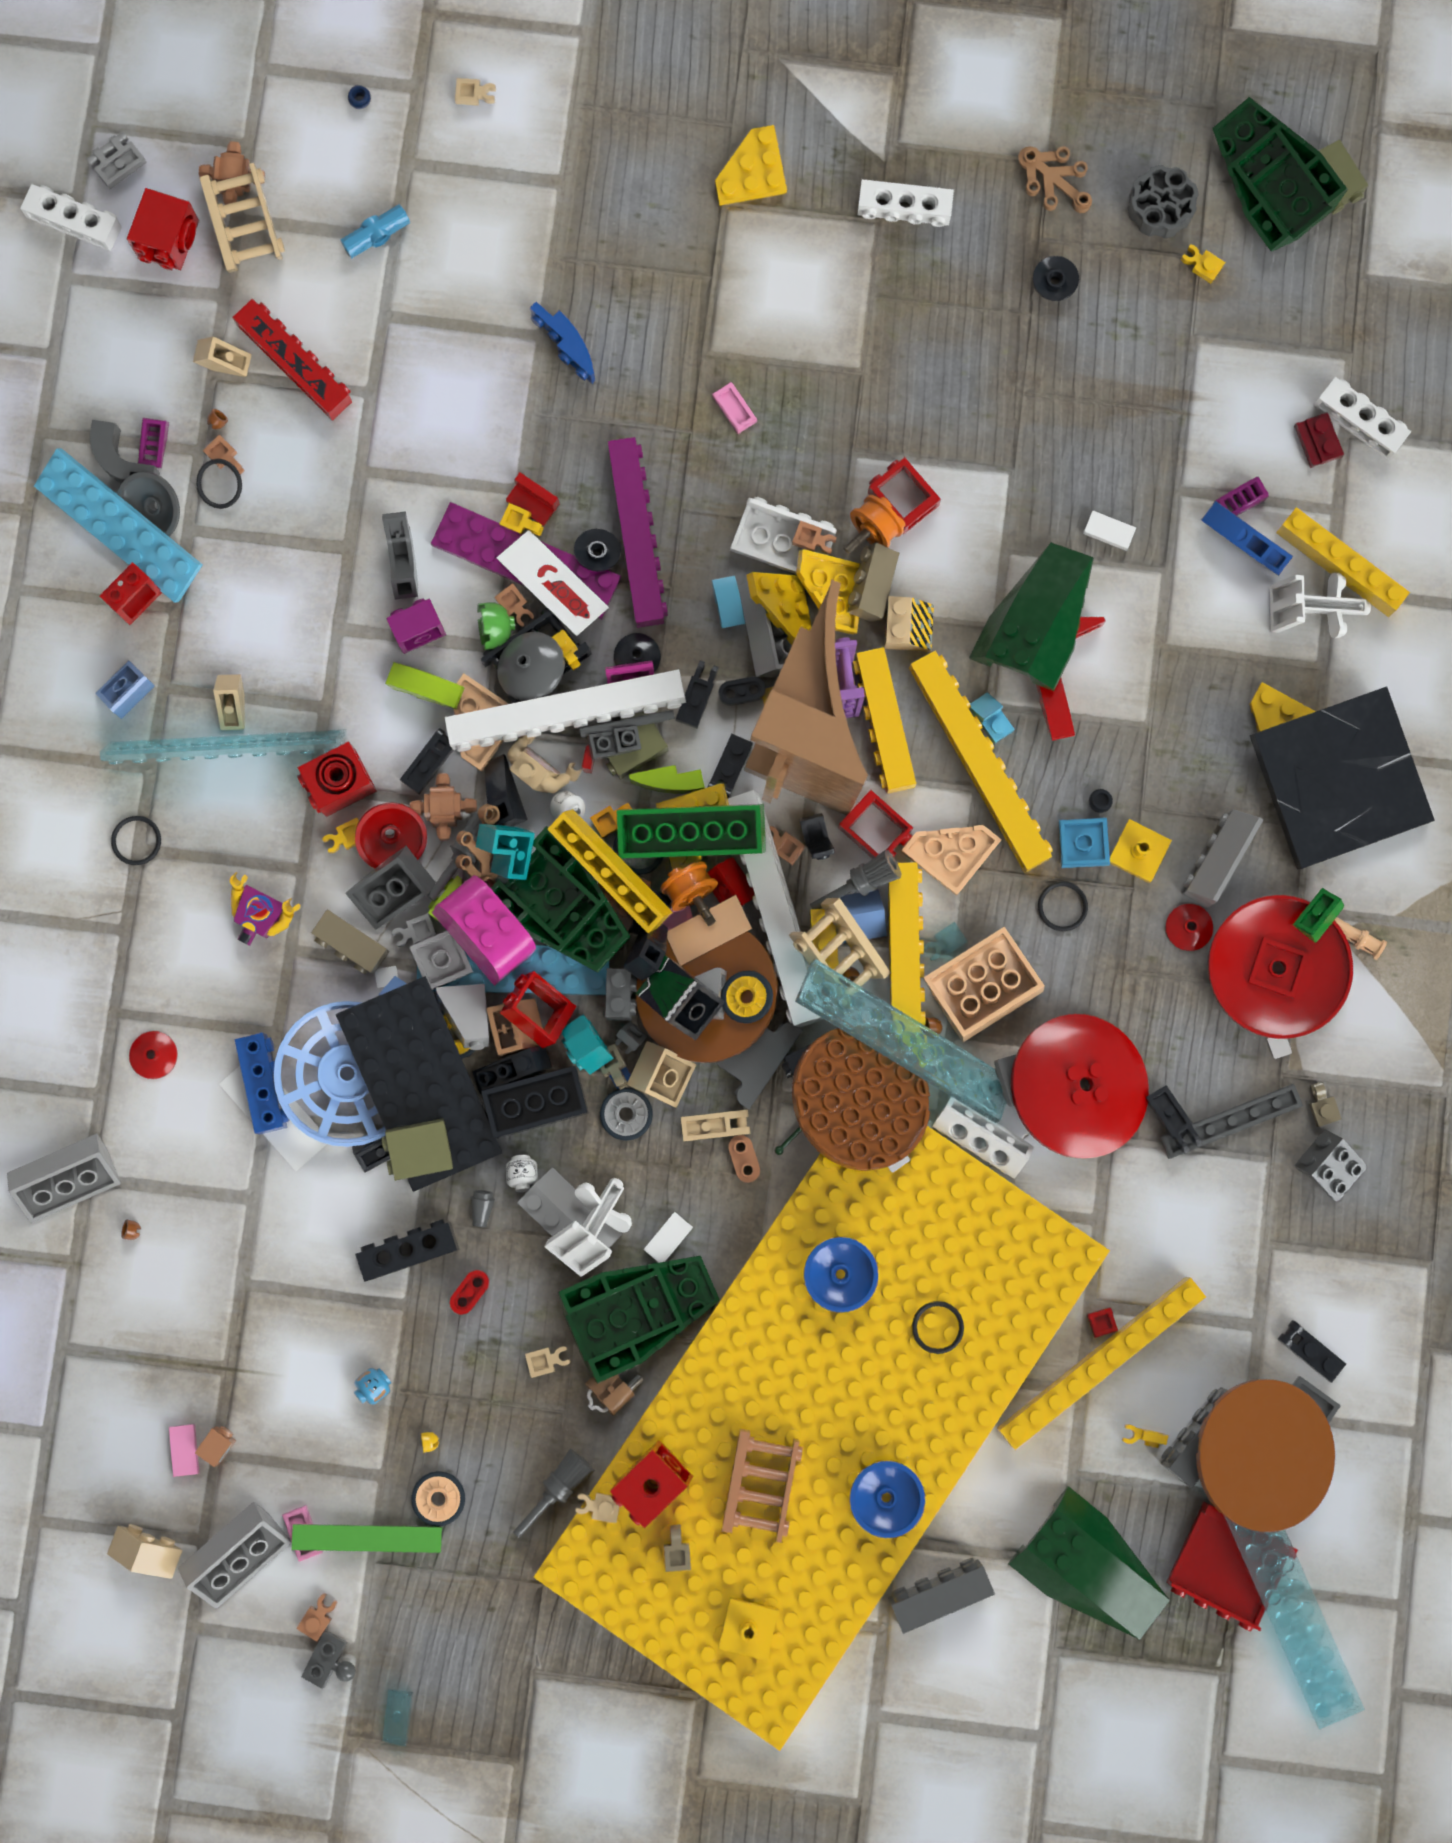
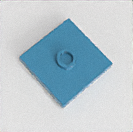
M1107 818L1059 820L1061 868L1110 866Z

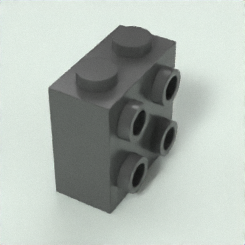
M607 968L605 1017L608 1021H632V1016H636L637 1001L632 999V992H637V977L626 969Z

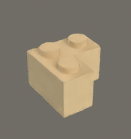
M129 1524L128 1528L117 1526L107 1552L108 1556L131 1572L172 1579L183 1551L174 1545L175 1541L167 1537H161L160 1540L155 1539L150 1534L142 1533L143 1529L132 1524Z

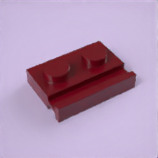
M1328 412L1302 422H1297L1294 425L1310 468L1344 456Z

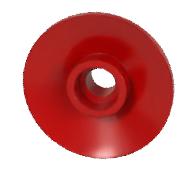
M1183 904L1173 909L1168 915L1165 925L1166 934L1175 947L1184 951H1195L1201 949L1210 941L1213 934V921L1209 913L1201 906ZM1188 922L1194 923L1195 929L1193 931L1187 928Z
M149 1031L138 1036L132 1043L129 1051V1060L134 1071L148 1079H158L169 1074L175 1067L178 1058V1051L174 1041L168 1035L158 1031ZM150 1050L155 1052V1057L149 1059L147 1056Z

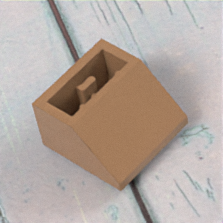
M536 999L520 1000L517 1008L543 1029ZM504 1004L486 1008L497 1053L500 1057L539 1046L500 1014Z

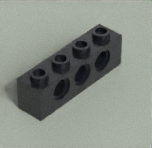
M444 1219L430 1223V1229L421 1231V1228L418 1227L407 1231L408 1236L398 1239V1236L395 1235L383 1239V1245L375 1247V1244L371 1243L360 1247L361 1252L355 1255L364 1282L460 1250L451 1222L445 1223ZM429 1234L436 1238V1245L432 1249L427 1248L424 1244V1239ZM406 1242L410 1243L413 1247V1252L408 1257L404 1256L401 1252V1247ZM383 1250L387 1251L390 1255V1260L385 1265L381 1264L378 1260V1255Z

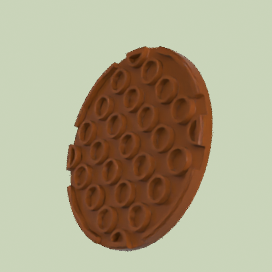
M747 931L682 965L694 977L714 968H722L727 971L726 981L732 975L741 971H755L763 975L772 987L773 1002L770 1010L762 1019L753 1023H739L731 1019L724 1011V1019H712L700 1036L694 1040L668 1023L636 994L638 1012L648 1034L659 1046L676 1053L679 1058L693 1062L714 1063L724 1061L747 1050L764 1033L776 1007L778 981L767 950L756 937ZM667 939L665 955L679 964ZM637 979V991L646 979L643 981ZM750 990L744 991L741 995V1001L744 1004L750 1003L753 999V993Z
M846 1025L833 1029L813 1041L798 1061L792 1082L794 1112L801 1130L813 1147L830 1161L859 1171L883 1169L908 1156L921 1141L930 1116L928 1083L913 1053L900 1040L875 1027Z
M1256 1379L1234 1386L1221 1395L1213 1404L1214 1407L1207 1418H1204L1198 1435L1200 1437L1198 1453H1196L1197 1470L1201 1485L1213 1506L1238 1526L1259 1532H1276L1291 1528L1304 1521L1318 1508L1330 1487L1335 1467V1444L1330 1425L1318 1404L1307 1393L1292 1384L1278 1380Z

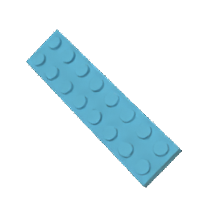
M62 448L55 450L34 487L128 565L132 562L137 565L159 587L160 591L174 603L179 602L203 564Z
M535 945L536 950L494 986L466 953L473 973L441 987L484 984L485 993H511L516 987L514 982L521 974L525 975L535 971L561 994L606 995L609 961L597 973L549 946ZM417 966V979H419L422 975ZM527 988V990H526V992H525L524 994H535V993H533L530 989Z

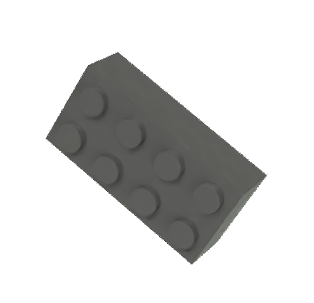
M1222 1387L1219 1390L1214 1389L1207 1398L1209 1402L1204 1409L1199 1408L1192 1417V1424L1188 1428L1184 1427L1179 1432L1177 1443L1173 1448L1169 1446L1161 1456L1163 1460L1160 1464L1191 1488L1200 1479L1196 1461L1200 1428L1204 1418H1207L1214 1407L1213 1404L1221 1395L1228 1391Z
M966 1559L960 1562V1567L956 1569L945 1568L937 1572L938 1576L929 1580L928 1577L914 1582V1587L907 1590L905 1587H901L891 1592L892 1596L888 1597L902 1633H907L995 1595L985 1568L979 1559Z

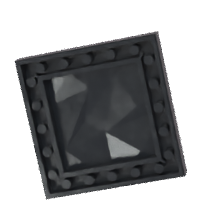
M1387 686L1249 735L1297 869L1312 866L1435 821Z

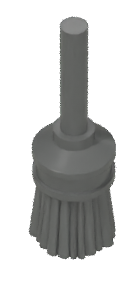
M474 812L463 831L470 832L473 835V840L476 842L479 824H482L478 814ZM457 840L450 845L453 852L451 863L427 895L432 901L437 899L458 870L455 861L459 855L469 856L473 864L476 862V858L468 848L458 844Z
M884 850L867 864L862 863L857 868L851 869L850 879L846 881L847 884L810 903L811 909H821L822 906L820 904L826 898H841L850 892L856 893L858 891L863 896H866L869 892L877 890V887L900 879L902 873L891 852Z
M570 1448L555 1472L552 1471L548 1479L543 1481L546 1490L542 1494L544 1497L513 1533L518 1538H521L551 1503L553 1505L556 1501L566 1503L570 1495L575 1493L574 1489L595 1471L593 1467L580 1454Z

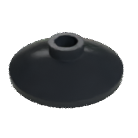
M1050 256L1040 261L1033 273V284L1038 294L1050 301H1062L1072 296L1079 284V273L1076 266L1069 259L1062 256ZM1057 279L1059 284H1052L1051 280Z
M590 529L580 534L576 539L574 555L578 563L590 571L601 572L609 570L616 565L621 555V546L618 539L609 531ZM599 552L601 555L596 556L593 553Z
M642 633L629 634L623 637L615 647L614 662L616 666L652 661L655 672L660 664L661 653L659 646L648 635ZM634 651L641 652L639 658L633 657L632 654Z

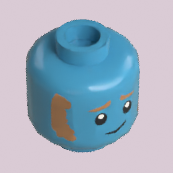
M369 1368L355 1380L354 1384L357 1390L354 1394L362 1404L367 1401L369 1404L375 1405L389 1394L391 1381L380 1368L377 1370Z

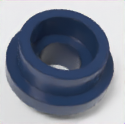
M356 85L349 91L348 101L352 107L363 109L370 104L371 95L366 87ZM358 96L364 97L362 100H356Z

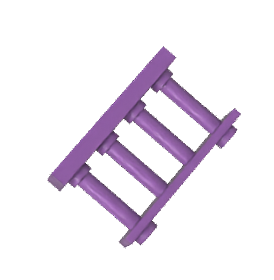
M840 638L836 640L835 653L842 705L846 718L859 717L865 696L863 687L857 688V685H854L852 663L857 641L850 640V638Z

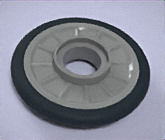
M633 1088L617 1089L611 1092L604 1099L600 1108V1120L605 1131L610 1136L623 1141L634 1140L642 1136L650 1127L653 1118L650 1101L642 1092ZM624 1107H629L633 1111V1117L629 1121H623L619 1116L620 1110Z

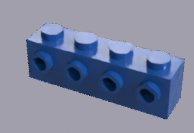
M258 1033L234 1039L255 1134L261 1135L288 1128L286 1122H289L290 1119L282 1109L275 1091V1061H273L271 1054L274 1051L272 1038H268L265 1033Z

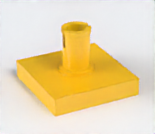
M1129 819L1110 855V864L1151 883L1172 840Z
M730 1597L718 1649L767 1661L779 1609Z

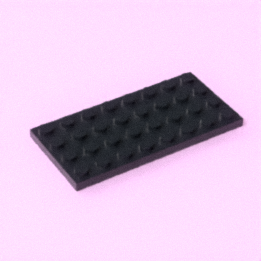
M426 976L335 1014L386 1130L444 1118L453 1169L407 1178L413 1192L502 1154L497 1139L493 1138L487 1115Z

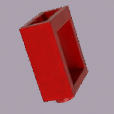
M905 457L901 461H893L887 467L888 471L882 476L880 474L876 475L869 482L870 486L868 488L869 495L886 498L880 491V488L904 470L926 495L927 499L905 517L892 505L893 511L905 522L903 535L934 511L941 502V498Z
M132 562L99 597L127 624L131 625L162 592ZM119 581H123L121 586L118 585Z
M870 790L840 822L838 829L869 857L873 859L879 854L850 829L873 804L902 830L901 834L886 849L895 857L897 853L894 850L900 844L904 847L912 838L910 832L913 830V827L877 794Z
M535 971L525 975L521 974L514 982L516 987L513 992L505 997L503 1001L504 1007L500 1014L542 1048L555 1044L577 1006ZM527 988L554 1009L544 1029L517 1008Z

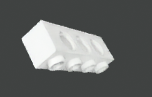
M862 180L858 215L866 219L877 217L885 218L891 222L904 220L911 224L931 223L933 226L942 227L949 225L954 190ZM883 199L887 201V204L880 205L877 201ZM907 202L911 206L905 208L902 207L900 203ZM928 204L931 205L933 209L926 210L923 208V206Z
M31 184L20 208L28 219L110 252L122 228L115 214L106 210L104 212L98 211L87 202L78 203L67 194L62 193L58 195L44 185L38 187ZM50 205H55L53 209L47 210ZM76 213L75 217L68 219L70 214ZM97 221L94 227H89L92 222Z
M1337 377L1332 380L1314 404V407L1323 413L1328 412L1332 420L1387 460H1390L1411 433L1407 429L1406 424L1393 419L1384 408L1375 406L1366 395L1357 393L1347 381ZM1340 400H1346L1349 403V407L1343 406ZM1359 413L1365 414L1368 420H1362ZM1378 427H1383L1387 434L1380 433Z
M951 1095L932 1126L941 1134L953 1139L963 1148H967L982 1160L989 1162L1000 1169L1002 1173L1014 1179L1029 1160L1034 1146L954 1095Z

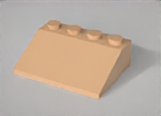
M1005 927L924 977L940 1008L962 1042L967 1041L1044 991L1045 987Z

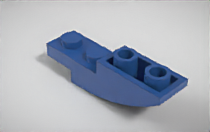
M535 302L530 307L533 323L539 328L543 326L548 331V336L558 344V357L566 365L571 364L576 369V374L585 381L587 379L593 384L595 382L592 361L588 349L576 328L560 310L552 316L539 303Z
M1214 501L1201 519L1205 524L1278 576L1293 557L1217 501Z

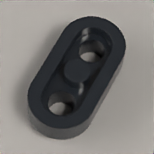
M758 677L726 681L719 688V698L723 704L728 706L759 701L765 694V684ZM755 686L758 688V692L752 694L749 689ZM731 690L735 692V696L728 698L726 693Z

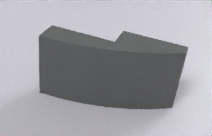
M637 726L617 728L611 732L591 734L587 737L592 760L642 749Z

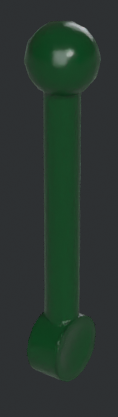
M800 1126L781 1146L775 1147V1154L782 1155L784 1153L785 1147L802 1131Z

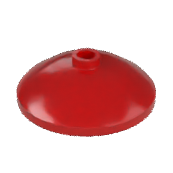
M394 802L382 803L369 809L359 820L355 830V844L360 857L375 869L405 846L419 860L426 848L427 830L420 815L409 806ZM388 829L394 831L392 835L385 834Z

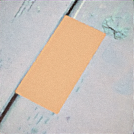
M736 895L709 909L716 920L713 925L708 926L701 914L668 931L667 939L680 966L752 929Z

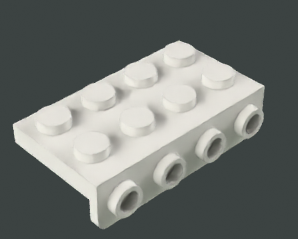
M754 497V499L748 498L747 506L730 551L796 574L798 553L803 548L792 545V541L799 522L803 521L822 528L821 535L823 536L827 534L836 536L837 529L827 521L817 522L811 520V517L807 514L798 513L797 515L789 512V509L785 506L776 505L775 507L769 505L766 500L759 497ZM827 541L825 546L831 548L833 542ZM816 546L814 552L820 553V554H824V555H829V554L823 553V552L821 551L820 547H817V546Z

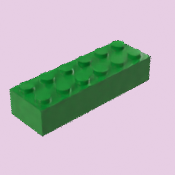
M764 804L616 810L618 852L621 859L762 854L766 852Z

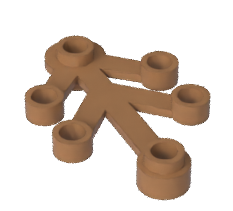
M1032 146L1023 148L1019 153L1018 161L1026 169V193L1029 196H1036L1040 190V183L1036 180L1037 170L1043 175L1045 193L1043 206L1046 210L1052 211L1058 204V198L1054 195V185L1073 200L1072 206L1076 212L1085 213L1090 209L1092 204L1091 196L1086 192H1079L1062 178L1063 176L1084 177L1088 169L1085 162L1078 161L1074 166L1048 167L1044 162H1067L1070 156L1069 149L1067 147H1060L1057 151L1040 152ZM1059 153H1065L1066 157H1060ZM1032 155L1034 159L1030 160L1026 156ZM1082 167L1084 171L1079 172L1076 168ZM1034 185L1037 190L1032 191L1029 186ZM1084 198L1087 202L1081 203L1079 199ZM1047 200H1052L1054 205L1047 204Z
M485 804L479 808L478 817L482 824L493 825L498 821L500 812L496 806ZM460 831L456 837L457 843L466 846L480 862V872L472 865V859L463 854L456 858V866L465 870L470 877L473 875L479 877L491 888L496 883L495 879L498 876L490 870V863L493 860L494 854L476 848L473 835L467 831Z

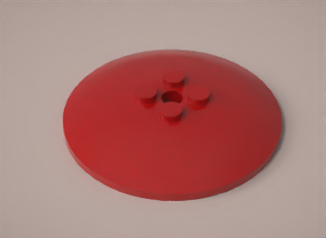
M1272 895L1252 900L1240 906L1224 920L1211 943L1208 958V974L1215 998L1221 1008L1234 1022L1254 1034L1273 1039H1290L1310 1034L1330 1022L1340 1011L1349 995L1353 980V958L1348 940L1337 922L1334 920L1316 943L1293 926L1298 917L1310 904L1307 900L1287 895ZM1275 961L1281 962L1284 966V971L1281 975L1275 974L1272 970V965Z
M1068 1014L1048 1020L1038 1026L1020 1046L1014 1059L1011 1074L1012 1098L1022 1124L1041 1145L1065 1157L1075 1159L1096 1158L1119 1149L1135 1134L1146 1113L1148 1105L1146 1097L1149 1095V1083L1141 1055L1132 1041L1119 1028L1095 1016ZM1082 1078L1087 1079L1090 1084L1088 1091H1084L1080 1087V1080Z

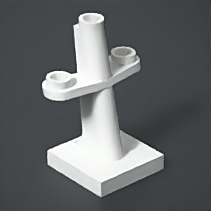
M1332 573L1330 575L1327 597L1304 595V575H1294L1270 586L1271 632L1279 633L1304 623L1305 613L1327 614L1330 636L1332 638H1340L1347 632V624L1343 622L1342 614L1368 615L1371 610V604L1367 599L1341 598V592L1346 585V579L1340 573Z
M617 1178L610 1179L600 1198L595 1193L593 1185L589 1183L579 1185L575 1190V1196L586 1206L590 1214L582 1226L577 1221L572 1222L548 1239L544 1246L581 1277L607 1260L612 1253L611 1249L596 1238L604 1223L622 1233L628 1232L632 1226L629 1215L612 1210L624 1190L622 1181Z

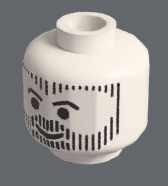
M561 791L553 797L550 811L554 818L557 819L562 812L571 809L581 818L584 816L585 803L578 795L569 791Z
M529 1155L513 1156L511 1161L506 1164L507 1184L515 1188L516 1192L529 1191L530 1187L538 1182L537 1163Z

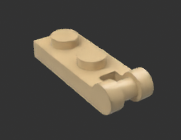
M748 1110L681 1117L683 1141L751 1134L750 1127H747L746 1117H749ZM730 1119H737L738 1128L730 1127Z

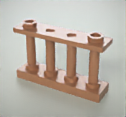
M740 1429L722 1531L732 1533L733 1527L741 1525L777 1532L776 1542H781L782 1536L787 1537L789 1521H785L794 1469L796 1461H801L803 1447L799 1446L798 1439H794L793 1446L788 1447L754 1440V1437H750V1430ZM755 1450L790 1457L788 1472L749 1465L750 1462L745 1461L746 1453ZM747 1475L786 1482L784 1495L780 1497L745 1490V1487H741L742 1476L747 1477ZM746 1500L781 1507L779 1522L740 1515V1512H736L737 1502Z

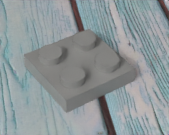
M448 931L410 946L422 977H427L432 990L473 973L465 951Z

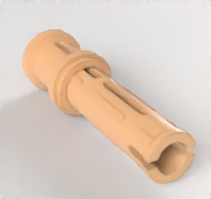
M1338 917L1335 918L1347 940L1353 943L1355 949L1364 950L1373 955L1375 960L1380 957L1387 945V941H1380L1371 936L1369 931H1361Z

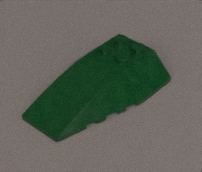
M1250 97L1212 128L1221 154L1227 164L1229 175L1233 180L1236 194L1242 204L1244 215L1271 252L1298 240L1337 207L1348 190L1319 150Z
M1050 542L989 616L969 659L989 667L992 666V663L1029 676L1033 684L1054 691L1075 649V639L1077 631H1079L1081 611L1085 603L1084 597L1086 588H1088L1094 558Z
M546 826L534 839L533 846L536 850L531 854L527 880L509 879L506 884L498 880L491 887V890L532 938L598 973L629 939L630 935L594 877L548 831L549 827Z
M701 1255L602 1272L558 1292L564 1318L582 1360L597 1384L643 1363L653 1353L662 1348L668 1341L720 1301Z
M1067 1486L1053 1504L1056 1508L1026 1546L1022 1544L1008 1562V1565L1046 1596L1140 1640L1170 1600L1109 1519Z

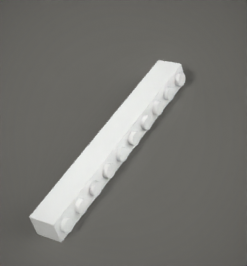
M678 669L445 717L450 746L453 750L457 749L458 752L470 750L471 746L475 745L488 747L494 745L495 741H516L519 736L537 737L544 731L550 730L552 733L565 730L564 727L573 725L574 728H581L587 726L588 722L597 721V723H605L617 716L630 718L637 712L644 711L645 714L657 712L658 708L662 707L674 709L682 706L681 703H686L681 674Z
M755 790L728 799L729 805L763 804L760 794ZM764 810L766 852L762 854H740L742 863L747 865L749 873L746 874L749 886L753 887L755 896H753L754 905L761 912L762 918L759 919L763 932H766L769 941H766V946L769 954L774 957L775 964L773 966L777 978L780 977L782 986L779 987L782 999L786 1000L789 1009L786 1010L788 1020L796 1027H803L825 1020L826 1015L812 968L802 953L795 949L793 941L789 936L791 932L801 931Z

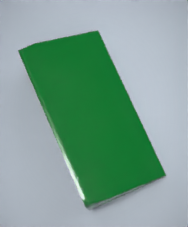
M1321 888L1293 926L1316 943L1343 910L1344 903L1341 898Z

